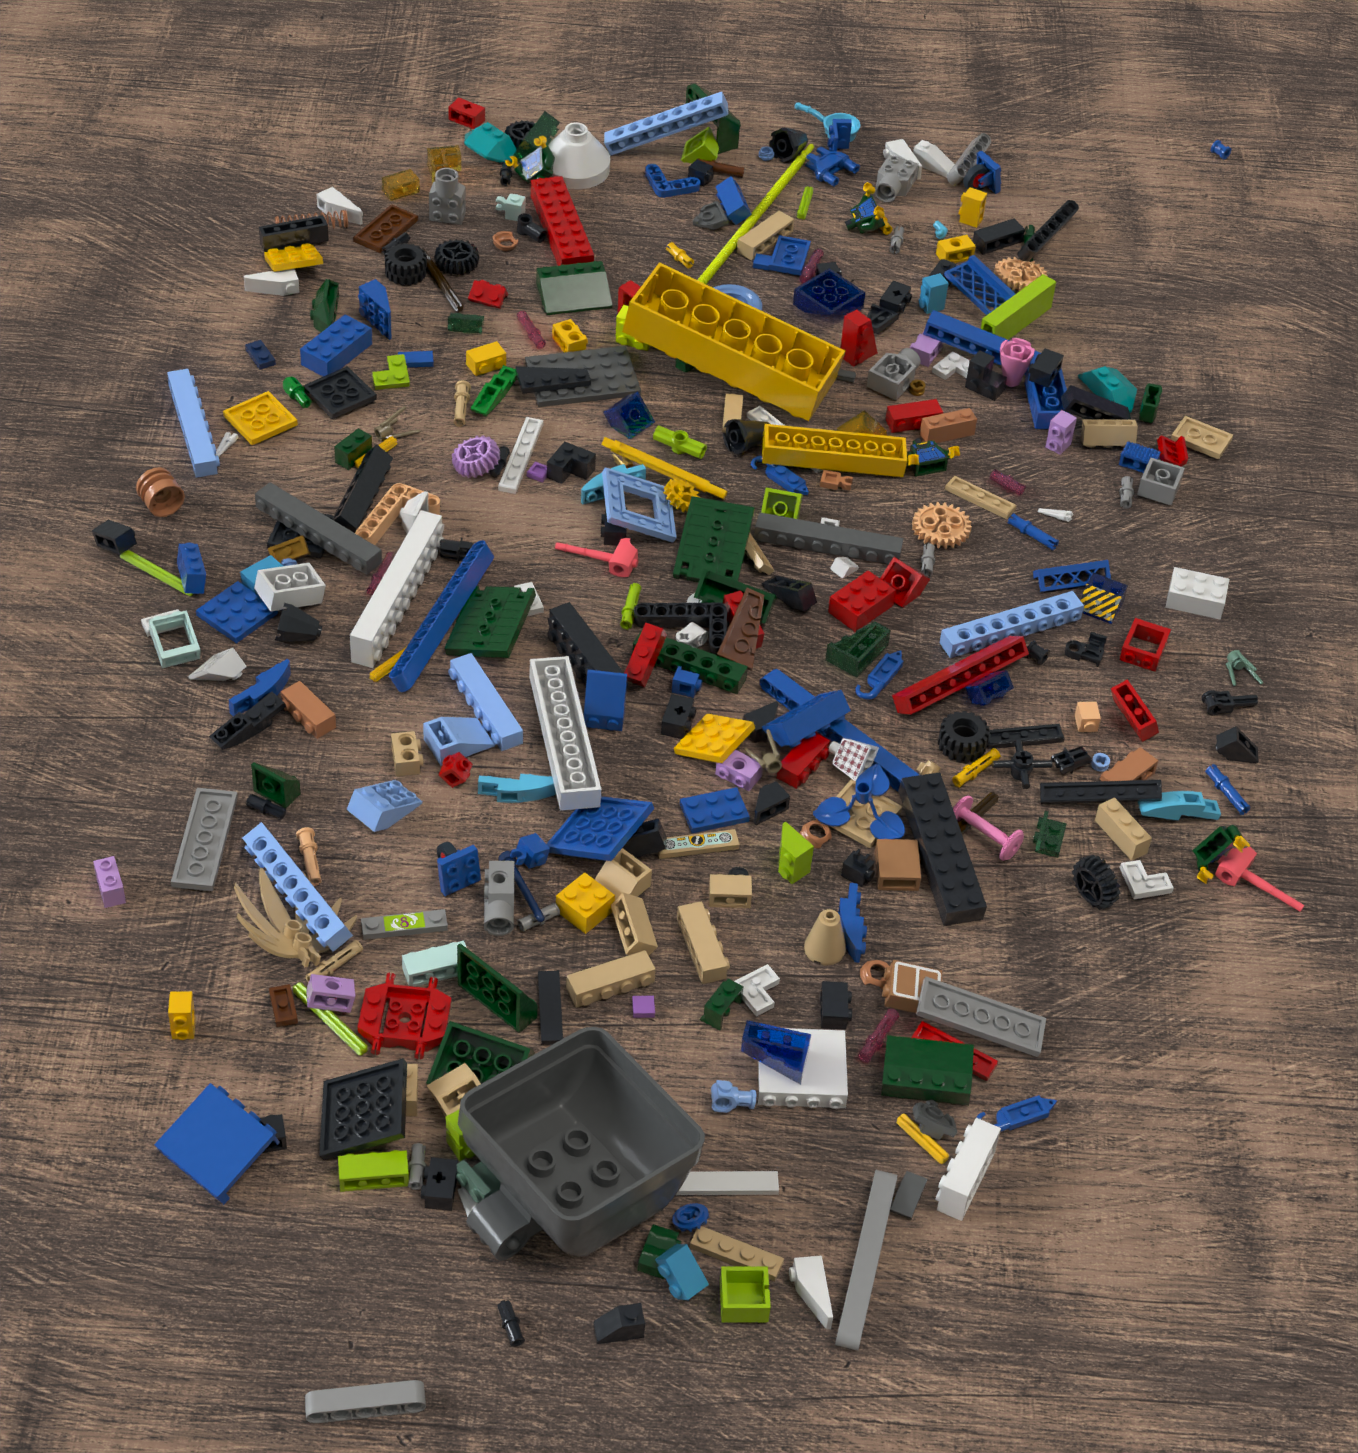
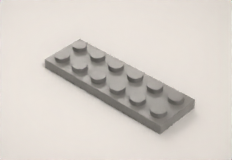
M196 789L171 879V887L205 891L214 890L238 798L236 791Z
M929 977L924 978L916 1013L917 1016L1036 1057L1041 1053L1046 1023L1045 1017Z

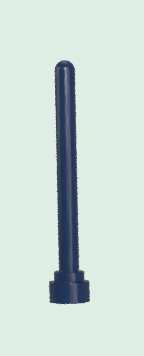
M511 851L501 853L498 861H514V881L536 920L540 923L543 922L545 917L516 867V857L510 858Z

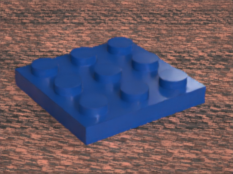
M239 581L196 610V616L236 644L278 614V611H270L258 594Z

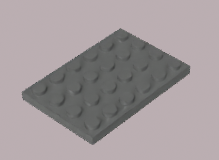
M626 346L525 357L526 367L587 369L591 378V386L535 392L538 407L641 396V388Z

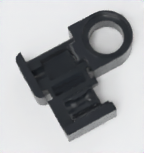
M1091 631L1088 639L1089 644L1076 640L1068 641L1065 647V655L1077 661L1083 659L1096 664V667H1099L1103 659V648L1106 644L1107 636ZM1073 647L1078 649L1079 651L1074 652L1071 651L1069 648Z

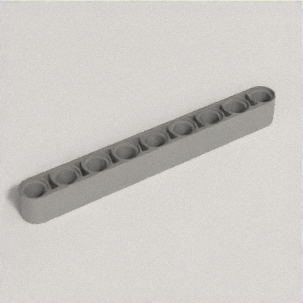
M875 1170L835 1343L837 1346L859 1350L896 1186L897 1174Z

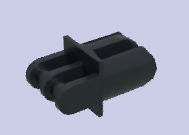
M463 538L460 541L441 539L440 557L456 559L459 564L460 561H463L474 543L463 541Z
M1082 746L1069 751L1064 748L1062 752L1054 754L1050 759L1053 763L1055 762L1056 768H1060L1061 774L1069 772L1073 774L1074 769L1092 762V758Z

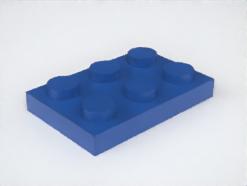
M779 235L769 264V270L801 276L811 241Z
M737 787L680 799V807L692 834L746 823L750 819Z

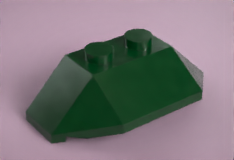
M326 279L316 292V298L312 299V309L314 310L310 311V320H313L314 328L319 332L324 331L336 320L339 283L330 279Z

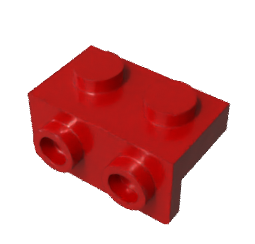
M474 280L468 300L501 309L504 298L508 297L509 294L506 288L500 284L495 286L485 280Z
M1162 435L1157 439L1158 450L1161 452V461L1180 467L1187 463L1188 454L1184 436H1180L1176 442Z

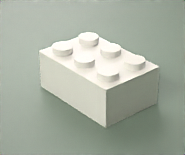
M310 563L258 570L254 589L270 611L287 609V607H283L284 603L292 604L295 607L321 604L326 585Z
M1174 567L1165 608L1221 619L1229 579Z

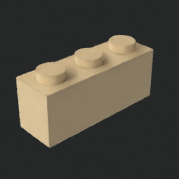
M1082 419L1081 441L1083 445L1090 448L1096 446L1107 448L1113 446L1125 447L1128 441L1136 443L1138 425L1135 420Z
M1116 798L1110 799L1098 806L1095 821L1131 861L1148 853L1152 837Z
M622 893L611 904V908L625 953L632 955L646 950L649 956L658 945L643 899Z

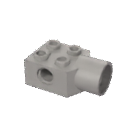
M889 155L878 171L875 187L877 198L888 203L892 202L896 196H906L917 179L919 163Z
M441 168L436 171L435 182H433L429 192V220L462 225L466 214V186L458 182V172L456 170Z
M904 348L898 354L886 353L869 370L867 387L897 400L910 387L911 381L914 380L915 370L921 363L919 355L910 348Z
M489 861V869H485L484 898L489 899H484V929L491 935H507L514 928V861Z

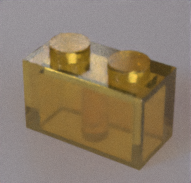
M411 169L382 177V191L390 201L420 192V179Z

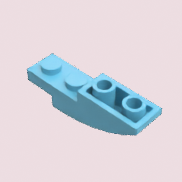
M622 464L611 468L646 480V467L644 464L631 468H626ZM602 473L592 478L581 489L582 505L605 499Z
M520 774L519 780L492 776H479L478 794L497 796V802H529L556 794L552 776Z
M1202 792L1162 793V801H1137L1141 815L1148 817L1179 820L1181 815L1219 820L1221 816L1217 801L1204 799Z

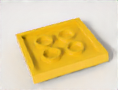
M302 244L301 247L296 248L294 246H287L283 250L269 249L268 252H264L265 260L273 272L323 264V257L314 245Z
M269 391L223 411V416L251 445L298 425L297 419Z
M706 714L674 747L675 754L723 763L755 729L754 722Z

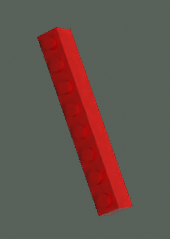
M1008 636L892 695L897 713L911 715L1028 655L1029 652L1024 636Z

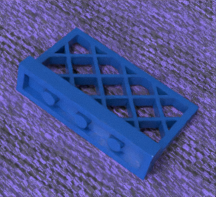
M975 255L970 256L968 261L944 273V276L986 315L992 312L986 306L994 307L995 310L1015 295ZM952 274L960 275V278L954 277ZM963 276L971 278V281L963 279ZM964 285L971 286V289L966 288ZM974 287L981 288L982 291L974 290ZM974 295L981 296L982 299H978ZM986 298L993 299V302L986 301Z

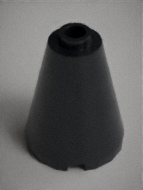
M742 419L728 420L724 425L726 433H723L727 449L737 455L761 444L764 426L770 423Z

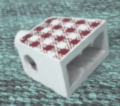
M845 738L842 739L840 744L833 741L829 746V752L835 754L833 765L854 781L866 769L872 766L879 747Z

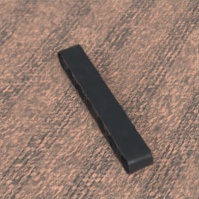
M1067 200L1022 246L1017 253L1019 259L1030 261L1070 221L1079 210L1078 204L1073 200Z

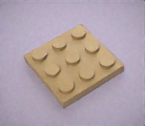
M853 779L836 796L846 802V807L850 804L852 795H855L856 781ZM872 795L879 817L885 811H890L897 815L902 812L903 806L883 795L878 797ZM856 800L852 808L848 810L850 820L842 826L832 828L871 848L877 841V838L872 835L870 825L877 819L874 817L869 803L861 804Z

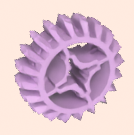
M484 435L480 438L478 436L475 438L470 437L469 440H464L463 444H458V448L454 449L452 464L462 477L467 476L470 478L473 476L476 478L478 475L482 476L484 473H489L490 469L493 470L494 466L498 465L500 450L496 442L490 437H485Z

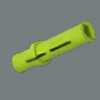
M638 583L630 584L626 604L622 609L620 626L626 630L632 628L634 607L638 604L641 586Z

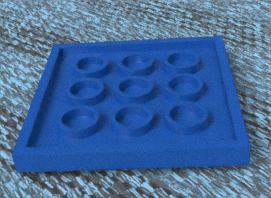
M601 796L600 807L576 809L548 841L549 853L612 861L655 808L652 802Z

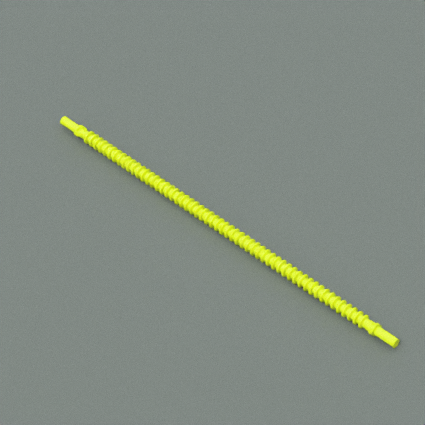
M809 144L801 152L800 156L796 157L754 209L752 215L745 220L700 278H698V281L707 285L713 275L736 249L738 239L752 229L805 163V160H807L806 155L814 149L813 144Z

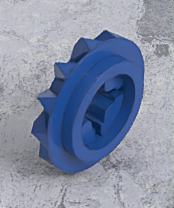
M698 1203L682 1206L673 1215L675 1228L680 1229L682 1232L686 1230L692 1232L693 1229H700L701 1225L707 1224V1219L709 1218L708 1209Z

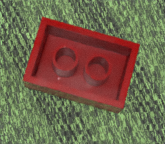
M868 570L830 596L828 613L854 632H857L893 606L896 590Z

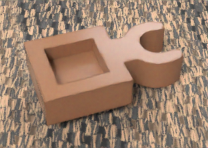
M823 470L820 487L838 490V487L849 491L851 490L853 477H841V473Z

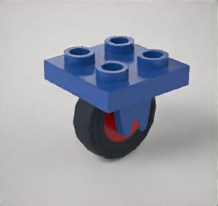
M982 150L977 152V165H974L966 173L963 180L964 186L967 189L971 187L977 190L987 186L995 194L1001 192L1000 165L995 163Z
M450 842L438 845L437 866L440 888L444 896L481 880L478 849L474 845L462 850H456Z

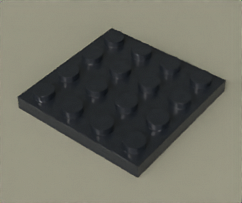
M404 1058L323 1081L319 1153L323 1160L405 1138L407 1062Z

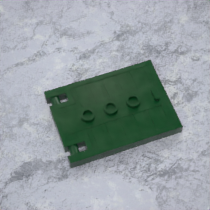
M691 496L673 571V578L679 579L680 575L687 576V581L699 583L702 572L706 569L739 581L755 507Z
M476 586L464 604L445 645L446 655L464 656L472 653L474 657L509 658L536 597L535 589L528 588L526 592H522L521 587L486 586L484 590H480L479 586Z

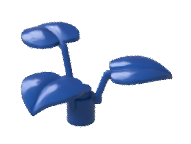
M879 763L866 769L857 778L855 795H852V800L847 807L843 799L830 797L813 811L814 817L821 823L832 827L842 826L850 820L848 810L852 808L857 800L861 804L869 803L873 815L877 819L870 825L871 833L875 838L901 839L905 833L904 824L897 814L885 811L879 817L876 812L872 795L876 797L881 796L889 789V779Z

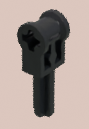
M1210 690L1201 696V700L1206 704L1207 713L1210 716H1216L1220 713H1232L1234 707L1258 704L1257 695L1231 696L1229 691L1217 692Z

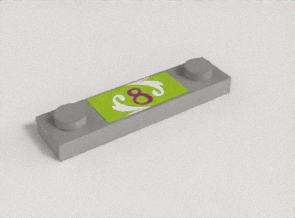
M445 909L361 918L363 940L448 931Z

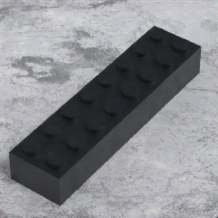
M941 773L902 778L898 793L914 840L918 841L919 855L943 926L983 920L987 905Z

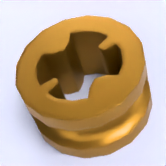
M918 379L911 381L909 392L914 396L923 395L926 386L925 382Z

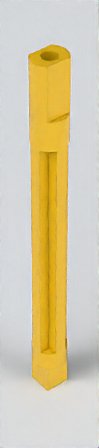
M607 437L603 439L601 445L611 449V452L640 465L644 464L645 467L672 479L676 478L678 481L682 479L684 483L689 482L691 486H694L695 489L701 492H708L721 499H725L728 491L710 484V481L618 440L613 441Z

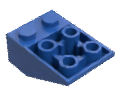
M374 279L359 286V313L372 326L376 327L382 335L391 340V311L386 288Z

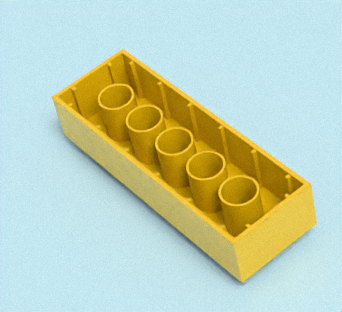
M660 262L631 299L622 331L634 337L640 343L649 344L665 352L671 358H678L696 367L700 372L709 373L726 381L728 385L734 388H740L757 396L763 402L776 405L788 411L792 416L803 418L807 421L811 419L835 382L845 354V350Z

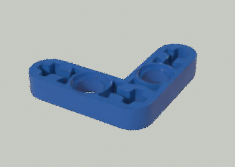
M649 164L645 167V176L658 197L665 198L694 193L700 190V180L698 178L690 177L667 181L658 165Z

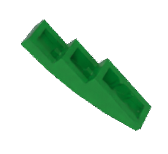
M503 365L498 375L494 374L491 381L485 383L471 406V411L487 416L501 402L517 380L515 369Z

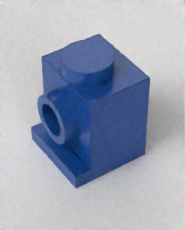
M678 666L672 680V693L694 698L696 692L701 690L702 680H699V674L684 671L682 667Z

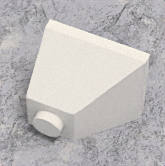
M426 491L408 500L405 507H402L399 517L402 518V527L407 534L420 511L429 512L428 492Z
M230 648L214 654L188 677L190 680L225 681L231 678L235 680L243 674L241 671L247 666L235 649Z

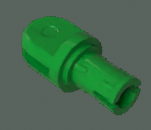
M286 377L283 380L284 391L291 399H296L302 408H308L312 401L304 393V386L295 377Z

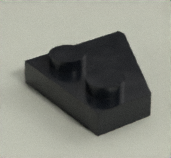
M872 304L871 311L868 312L867 317L872 322L873 332L879 334L897 321L899 314Z

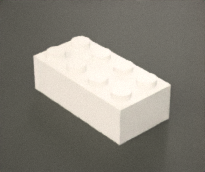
M978 1118L975 1119L973 1125L968 1124L964 1133L965 1139L963 1142H959L955 1152L957 1155L955 1159L951 1158L947 1167L948 1173L946 1176L943 1175L938 1186L940 1189L935 1199L939 1201L937 1211L960 1221L963 1220L995 1154L1001 1128Z

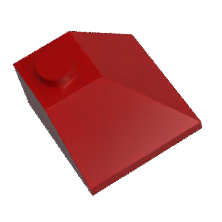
M893 557L880 577L881 580L896 590L894 602L903 608L920 596L930 581L928 577L896 557Z

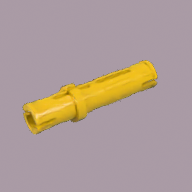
M992 748L971 765L963 767L960 773L952 777L953 784L960 788L969 780H974L977 774L992 764L993 760L1001 758L999 751Z

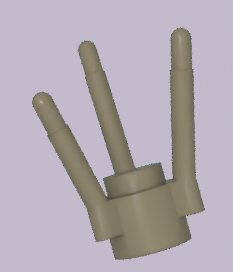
M403 406L386 421L374 428V433L380 441L390 436L399 438L420 432L417 429L391 435L393 433L391 425L398 421L396 417L406 409V406Z
M767 729L766 732L773 753L762 751L763 760H761L748 748H745V752L756 760L762 768L765 767L769 773H776L781 769L782 763L779 760L780 754L777 751L771 731Z

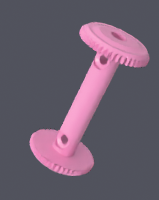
M971 796L962 797L953 807L957 822L963 818L983 834L1001 844L1003 847L999 858L1002 861L1013 857L1023 842V831L1016 830L1008 837L1004 832L970 811L973 804Z

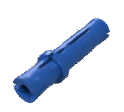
M1014 513L1011 515L1013 518L1009 517L1008 524L1018 528L1022 534L1031 536L1051 550L1056 548L1054 545L1058 546L1059 540L1033 526L1029 520L1025 521Z
M1215 764L1212 765L1213 769L1209 766L1205 773L1213 780L1214 786L1223 792L1240 815H1244V812L1247 813L1251 807L1231 785L1230 779L1224 776Z

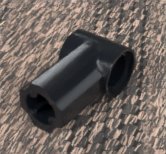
M526 213L520 214L517 221V233L523 236L528 235L539 243L543 242L547 236V231L534 223L531 215Z

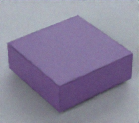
M534 462L527 471V477L543 483L547 478V466Z
M632 996L633 1018H655L654 996Z

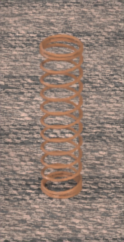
M341 210L340 220L337 211H334L333 219L331 213L329 211L327 212V224L328 215L330 214L333 229H335V212L338 218L339 227L341 228V215L343 213L344 227L348 228V217L346 210ZM295 214L294 220H296V217L297 220H299L298 216ZM282 215V217H281V223H282V218L284 219V222H286L284 216ZM288 215L287 222L289 221V217H290V220L292 221V218H291L290 215ZM278 216L275 217V224L280 223Z

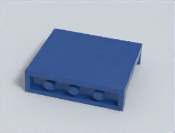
M210 1083L154 1145L165 1157L224 1205L230 1199L226 1194L272 1141L277 1145L280 1142L275 1136L277 1132L269 1124L263 1126L260 1123L261 1119L254 1112L250 1111L248 1114L243 1110L245 1106L238 1099L235 1098L232 1101L228 1097L229 1093L219 1085L216 1088Z

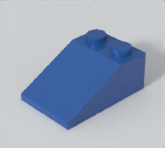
M588 670L584 706L586 727L615 731L623 730L627 674Z

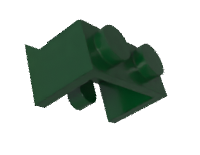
M729 978L726 982L723 981L704 1005V1014L699 1020L720 1031L722 1029L723 1016L727 1017L730 1015L729 1007L733 1001L739 1005L741 1004L744 986Z

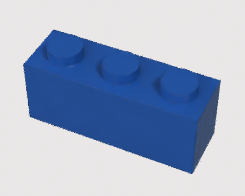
M732 176L715 186L718 192L716 195L722 202L720 205L729 221L732 220L737 225L752 215L740 186Z
M179 544L177 566L184 592L204 594L206 571L198 544Z

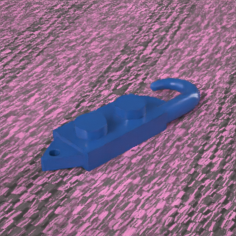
M762 456L752 459L751 466L755 470L757 469L755 464L762 462ZM766 464V475L769 479L789 492L808 495L809 491L804 479L783 465Z
M901 650L891 654L886 653L868 675L867 683L873 688L870 693L861 692V686L857 685L855 688L856 694L860 698L865 700L874 699L889 684L903 666Z
M1038 1095L1005 1106L997 1112V1124L994 1125L1001 1128V1131L1012 1130L1048 1118L1057 1100L1041 1098ZM985 1112L978 1114L976 1118L982 1119L986 1115Z

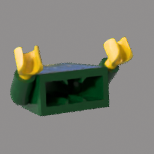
M539 136V138L534 139V143L540 147L520 160L519 165L515 156H509L512 159V163L509 160H505L507 166H513L515 172L523 180L531 183V180L549 178L553 175L555 157L549 146H546V137Z
M868 182L863 186V190L866 193L863 194L861 201L850 210L853 218L845 221L848 231L858 227L860 233L863 234L885 226L883 220L885 216L884 208L877 206L873 196L870 195L875 193V187Z
M916 438L910 446V451L907 452L906 466L912 467L915 477L946 471L948 459L960 456L959 446H952L948 448L949 450H945L938 446L935 441L923 442L921 438Z
M1235 825L1228 827L1219 826L1192 850L1196 855L1199 871L1197 878L1207 884L1208 878H1213V874L1208 871L1209 864L1218 861L1222 855L1225 856L1234 847L1241 853L1245 846L1250 847V844L1243 838L1238 827Z

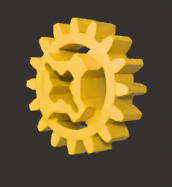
M676 478L670 479L663 488L665 490L663 493L667 495L666 500H670V504L676 507L677 510L680 508L682 512H688L691 496L699 497L697 496L699 492L693 490L694 486H691L689 482L684 483L682 479L679 481Z

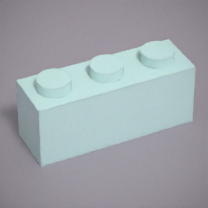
M452 942L447 945L431 947L426 950L402 955V969L408 986L416 987L428 984L430 977H433V982L434 977L438 978V981L457 977V945L461 943L466 947L465 942Z

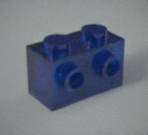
M1006 670L993 672L965 688L972 704L984 706L991 703V700L994 698L1005 696L1006 692L1014 689V686Z

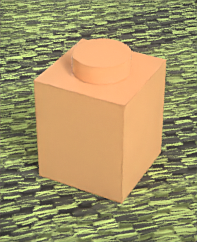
M1077 702L1075 719L1078 732H1098L1101 717L1097 702Z

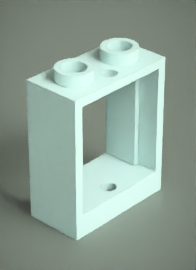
M187 610L182 612L176 611L166 616H156L149 620V631L162 668L200 659V647ZM184 625L190 645L163 651L157 632Z

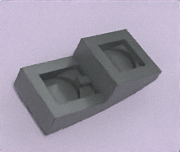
M906 1171L890 1211L912 1220L928 1179Z

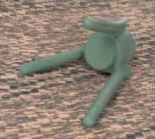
M1239 650L1231 651L1227 655L1229 662L1225 665L1229 670L1233 686H1236L1233 668L1240 670L1243 667L1248 670L1259 684H1263V681L1254 672L1257 668Z

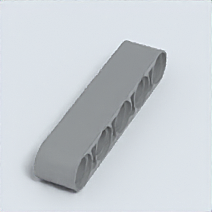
M981 133L968 145L947 174V180L951 185L956 186L964 180L968 170L977 164V152L981 150L985 152L991 144V139L986 133Z
M418 1380L315 1390L305 1395L306 1420L310 1423L417 1413L426 1408L424 1383Z

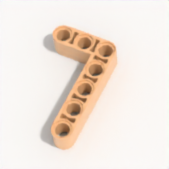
M402 483L394 484L356 530L355 534L376 545L398 517L401 508L405 507L407 501L424 491ZM428 493L429 512L440 515L439 497Z

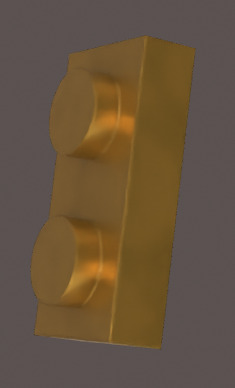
M303 535L268 548L269 554L280 563L286 558L295 560L310 554Z

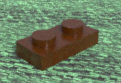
M290 984L269 988L276 1027L298 1024Z

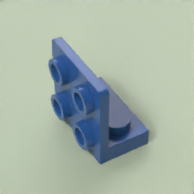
M852 119L832 120V125H829L830 138L827 141L829 151L837 152V149H849Z

